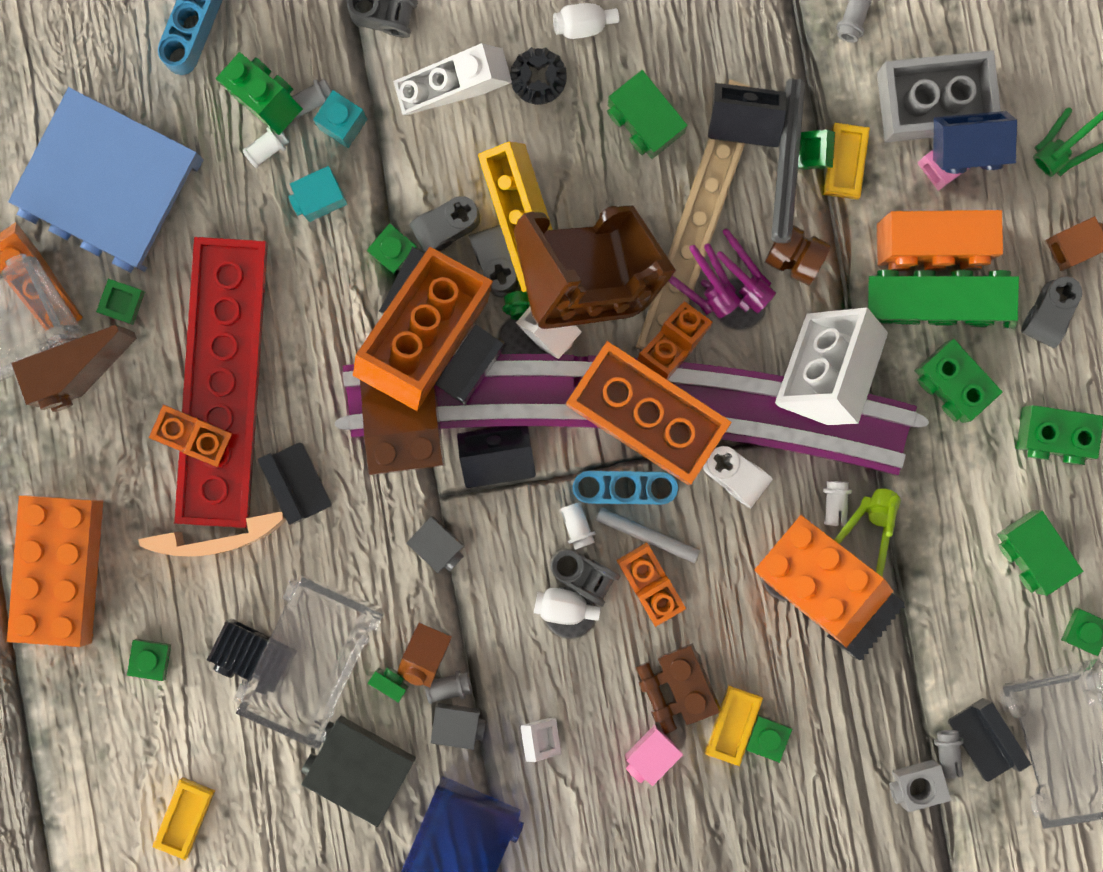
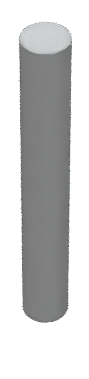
M602 507L596 517V521L692 563H695L700 552L699 549Z

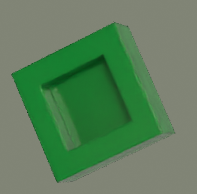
M827 129L801 132L798 169L833 168L834 131Z
M389 223L370 245L367 252L395 275L403 266L412 247L416 249L418 247Z
M108 278L96 312L134 325L145 291Z
M1075 608L1061 641L1094 656H1099L1103 647V619L1080 608Z
M134 639L132 641L127 676L157 681L166 680L172 644Z
M387 667L385 671L378 668L367 683L398 703L409 688L408 685L403 683L405 680L403 676L397 674V671L390 667Z
M757 715L746 750L780 763L792 728Z

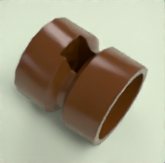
M793 225L791 241L787 244L774 242L764 263L781 272L789 269L792 278L810 286L830 251L831 244L816 236L808 239L805 237L804 230Z

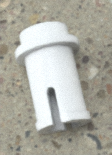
M267 127L265 134L248 147L242 149L244 155L255 168H258L261 163L280 149L282 151L286 150L285 145L290 141L284 132L277 135L272 129Z
M827 481V488H823V492L826 493L825 525L845 526L847 523L848 494L852 493V489H848L849 482Z
M581 502L559 509L571 538L568 543L573 544L575 550L595 543L593 536L596 533L595 531L591 532Z

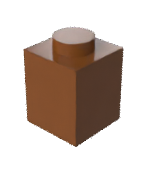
M1095 216L1046 239L1060 271H1064L1103 252V224L1101 222L1098 223Z
M418 623L401 659L397 674L402 675L407 682L413 685H425L430 688L452 637L422 623Z

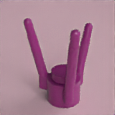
M725 228L723 229L724 236L753 276L749 278L722 251L717 252V257L744 283L738 291L743 296L742 298L738 297L741 300L739 307L745 313L751 308L758 314L772 300L776 292L770 287L772 283L762 275L729 229ZM705 279L700 282L707 289L712 285L711 282Z
M708 243L705 244L704 248L719 279L695 245H691L689 248L712 284L704 292L707 299L704 300L673 275L668 281L698 304L706 315L714 312L719 319L723 318L736 309L741 300L735 294L736 289L729 281L712 246Z

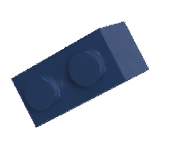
M1007 111L934 117L933 161L945 172L959 174L966 172L967 168L981 167L984 170H999L1003 168V164L1016 163L1017 119Z

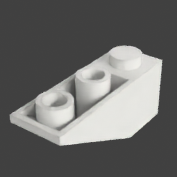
M481 43L393 82L402 115H409L483 95L512 83L503 48Z

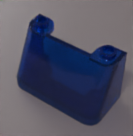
M441 776L401 872H497L509 842H517L524 826V822L519 820L521 810Z

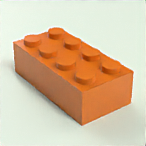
M429 247L356 353L353 376L418 411L486 306L493 281Z
M606 341L566 402L567 407L687 485L693 483L732 423L608 341Z
M19 495L7 642L82 647L92 644L103 500Z

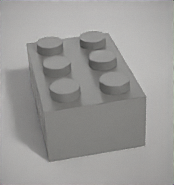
M994 50L886 61L877 72L885 143L933 138L934 117L1001 111Z

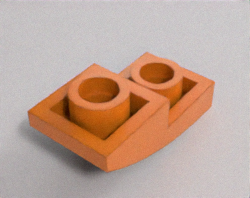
M684 301L663 323L661 331L639 353L637 360L668 380L712 326L713 321Z
M163 404L149 438L218 467L232 433Z
M648 543L639 546L616 560L655 627L686 609Z

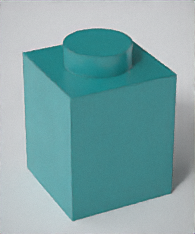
M332 90L313 119L319 130L346 148L350 147L368 120L362 108Z
M329 166L289 183L294 194L288 196L296 215L303 214L309 222L348 205Z

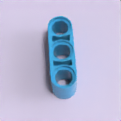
M176 0L157 50L159 58L171 72L177 75H186L194 70L223 0ZM188 17H199L194 27H183ZM179 48L185 49V55L181 60L176 62L170 60L173 51Z
M585 471L575 478L572 489L573 494L579 501L588 504L662 505L674 500L678 492V484L672 475L665 472ZM584 477H592L598 482V493L592 498H586L579 492L578 485ZM625 477L632 480L635 487L632 496L621 498L616 494L614 487L618 479ZM657 478H663L670 484V493L663 499L656 498L651 492V485Z

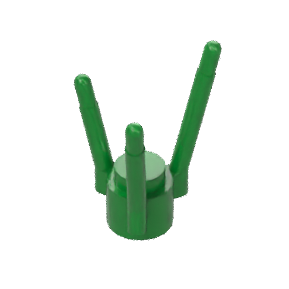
M1070 107L1066 108L1046 137L1034 147L1037 153L1033 156V159L1037 166L1050 177H1053L1056 173L1061 177L1070 168L1103 152V143L1069 160V157L1072 156L1070 148L1103 120V111L1091 119L1066 142L1060 139L1053 142V139L1072 113Z

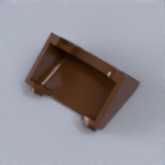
M634 205L610 206L604 209L593 227L547 230L550 221L544 213L528 212L518 219L514 229L531 313L541 329L634 317L650 305L676 271Z

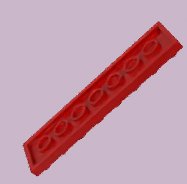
M194 237L182 412L232 434L218 467L179 451L174 524L248 528L246 518H250L268 243L266 241Z

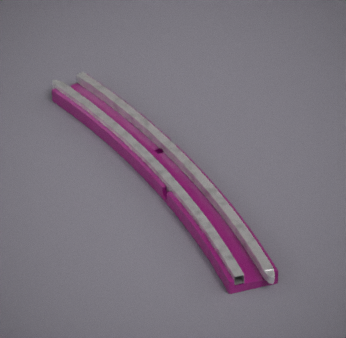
M500 354L466 405L435 385L441 430L507 426L601 429L566 406V402L595 360L596 355L574 356L563 354L558 359L551 354ZM683 362L668 379V381L732 422L721 438L723 441L815 456L894 476L899 475L900 469L903 467L906 454H903L909 428L925 427L929 424L926 417L916 412V405L868 393L858 424L826 425L781 408L775 403L784 376ZM354 364L343 366L344 387L347 390L350 415L336 420L335 426L342 430H350L351 437L357 438L364 437L360 379L353 376Z

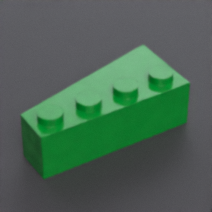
M879 270L877 271V276H869L868 309L881 324L919 325L920 321H928L929 325L951 326L957 325V321H965V325L986 328L987 326L994 325V321H1003V328L1016 329L1018 322L1019 276H1011V271L992 270L988 272V276H973V271L954 270L951 271V276H936V271L916 270L914 271V276H899V271Z

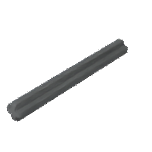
M794 78L788 79L785 86L787 111L780 139L771 235L773 242L783 244L789 243L792 237L805 82L802 79Z

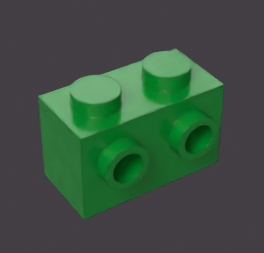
M239 52L215 79L240 104L277 135H280L303 110L290 95L294 89L279 75L272 79L269 76L272 71L257 57L250 61Z
M643 70L608 96L607 105L609 109L607 113L619 128L623 125L632 135L629 138L630 142L641 155L647 153L651 159H654L686 132L688 126Z
M955 339L942 344L914 370L919 376L917 379L919 385L928 394L933 395L935 393L944 403L941 406L943 411L955 422L958 420L962 423L971 422L1003 393Z
M1035 405L1022 407L1016 449L1028 451V458L1049 460L1051 454L1063 456V463L1085 465L1086 460L1099 458L1103 416Z
M1032 510L997 533L1002 542L999 544L1001 552L1011 563L1013 561L1016 562L1022 571L1019 578L1031 593L1035 591L1036 594L1048 596L1084 572L1043 510Z

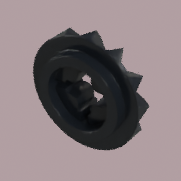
M531 47L528 51L518 54L511 66V85L515 93L525 102L535 105L547 104L559 97L564 90L567 81L566 67L560 56L551 52L546 47L543 49ZM529 65L537 70L548 65L545 78L549 86L540 80L532 82L528 86L532 78Z

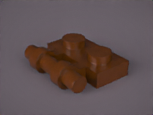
M693 643L660 656L658 661L663 670L654 674L649 662L636 667L641 679L638 682L642 692L647 693L654 709L651 711L655 722L660 723L664 734L671 733L677 729L672 716L680 712L686 725L721 712L722 709ZM667 682L675 698V701L668 704L659 687Z

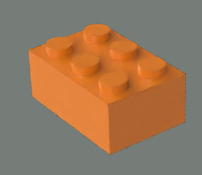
M1002 210L891 211L877 223L878 266H888V270L909 271L910 266L924 265V270L943 271L946 270V266L960 265V270L975 271L981 270L984 265H990L991 260L1003 254Z
M802 515L798 517L754 570L770 587L846 648L893 593L892 588L882 576Z

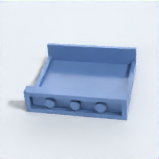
M68 87L8 202L19 208L16 215L34 224H37L39 219L51 224L48 231L67 241L71 235L83 240L80 247L100 257L102 251L114 256L112 264L132 273L134 267L145 272L147 267L142 265L188 175L191 170L198 172L204 159L197 152Z

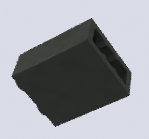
M340 716L335 724L328 721L318 740L324 744L318 755L311 753L301 770L306 777L301 785L378 827L416 757L347 718Z

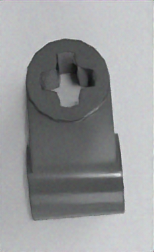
M347 0L349 15L356 25L382 31L396 37H410L411 30L408 27L412 11L417 8L418 0H368L373 4V7L366 13H360L354 9L355 5L362 0Z
M458 196L436 209L418 216L409 226L424 252L429 247L440 252L449 247L454 241L474 231L480 223V213L476 204L470 198ZM463 208L466 212L469 211L467 213L468 221L462 222L460 218L456 219L459 216L458 209Z
M498 225L470 234L469 238L478 265L481 266L483 275L493 281L490 292L501 298L515 292L518 286V278L501 226ZM503 272L507 276V283L500 285L499 281L496 280V274Z
M1066 276L1046 283L1034 306L1026 316L1021 333L1052 348H1056L1065 336L1070 320L1081 300L1083 293L1079 282L1072 277ZM1063 287L1062 294L1067 298L1059 301L1060 294L1056 292V289Z
M568 548L556 551L550 560V569L559 581L575 589L577 593L601 607L606 603L604 597L613 581L619 580L621 576L597 561H591ZM568 555L574 557L576 560L575 571L569 575L560 574L557 570L558 560Z

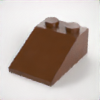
M115 324L11 363L26 405L40 407L41 410L51 408L52 412L61 411L73 406L71 400L82 397L137 339L135 332Z
M360 380L364 440L369 475L446 466L435 384L418 411Z

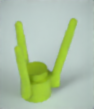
M884 488L875 490L872 498L863 497L860 507L834 539L840 544L865 512H868L869 520L873 524L883 527L876 573L882 577L889 540L893 535L896 515L901 503V498L897 493Z

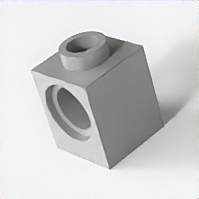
M929 760L892 771L894 782L889 783L892 797L896 804L901 803V806L908 812L951 801L942 766L936 761ZM923 778L925 781L924 790L918 795H911V783L915 779Z

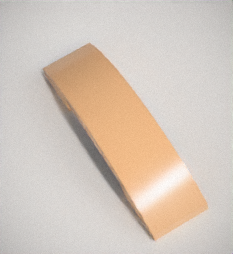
M283 512L246 518L249 533L185 545L183 533L173 532L138 539L139 546L150 551L173 556L189 557L224 553L259 541L279 528L286 521Z

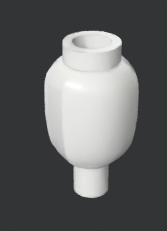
M594 3L567 5L559 13L553 14V25L556 35L563 34L568 39L593 36L600 33L605 25L619 23L617 8L603 10Z
M549 588L545 593L537 592L534 613L541 614V617L547 622L574 625L583 619L598 621L601 607L588 605L585 599L576 592L560 588Z

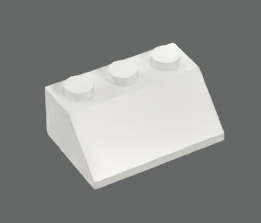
M868 308L807 313L775 403L781 408L826 425L858 424L888 332Z

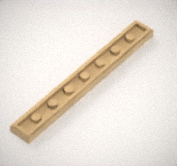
M733 80L728 82L730 85L751 87ZM709 138L667 256L676 269L673 276L693 291L701 267L689 248L691 245H695L705 258L707 252L704 246L711 242L745 143ZM669 281L650 304L635 347L637 349L643 350L661 331L663 323L684 301L688 304L690 302V298L670 284Z

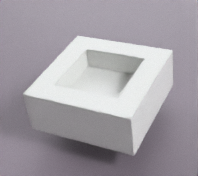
M546 718L521 725L526 762H537L561 754L556 718Z

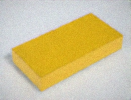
M834 123L832 126V131L835 132L833 168H827L823 195L858 200L861 197L870 127Z
M727 685L720 706L722 710L717 714L704 753L740 766L763 697Z
M183 777L179 779L152 847L186 861L215 790Z

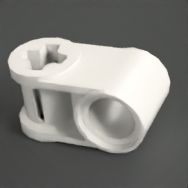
M728 446L715 447L703 466L708 476L723 486L735 499L749 508L753 507L773 480L764 470L746 460ZM725 455L724 463L728 466L727 469L716 470L717 462L713 459L714 456Z

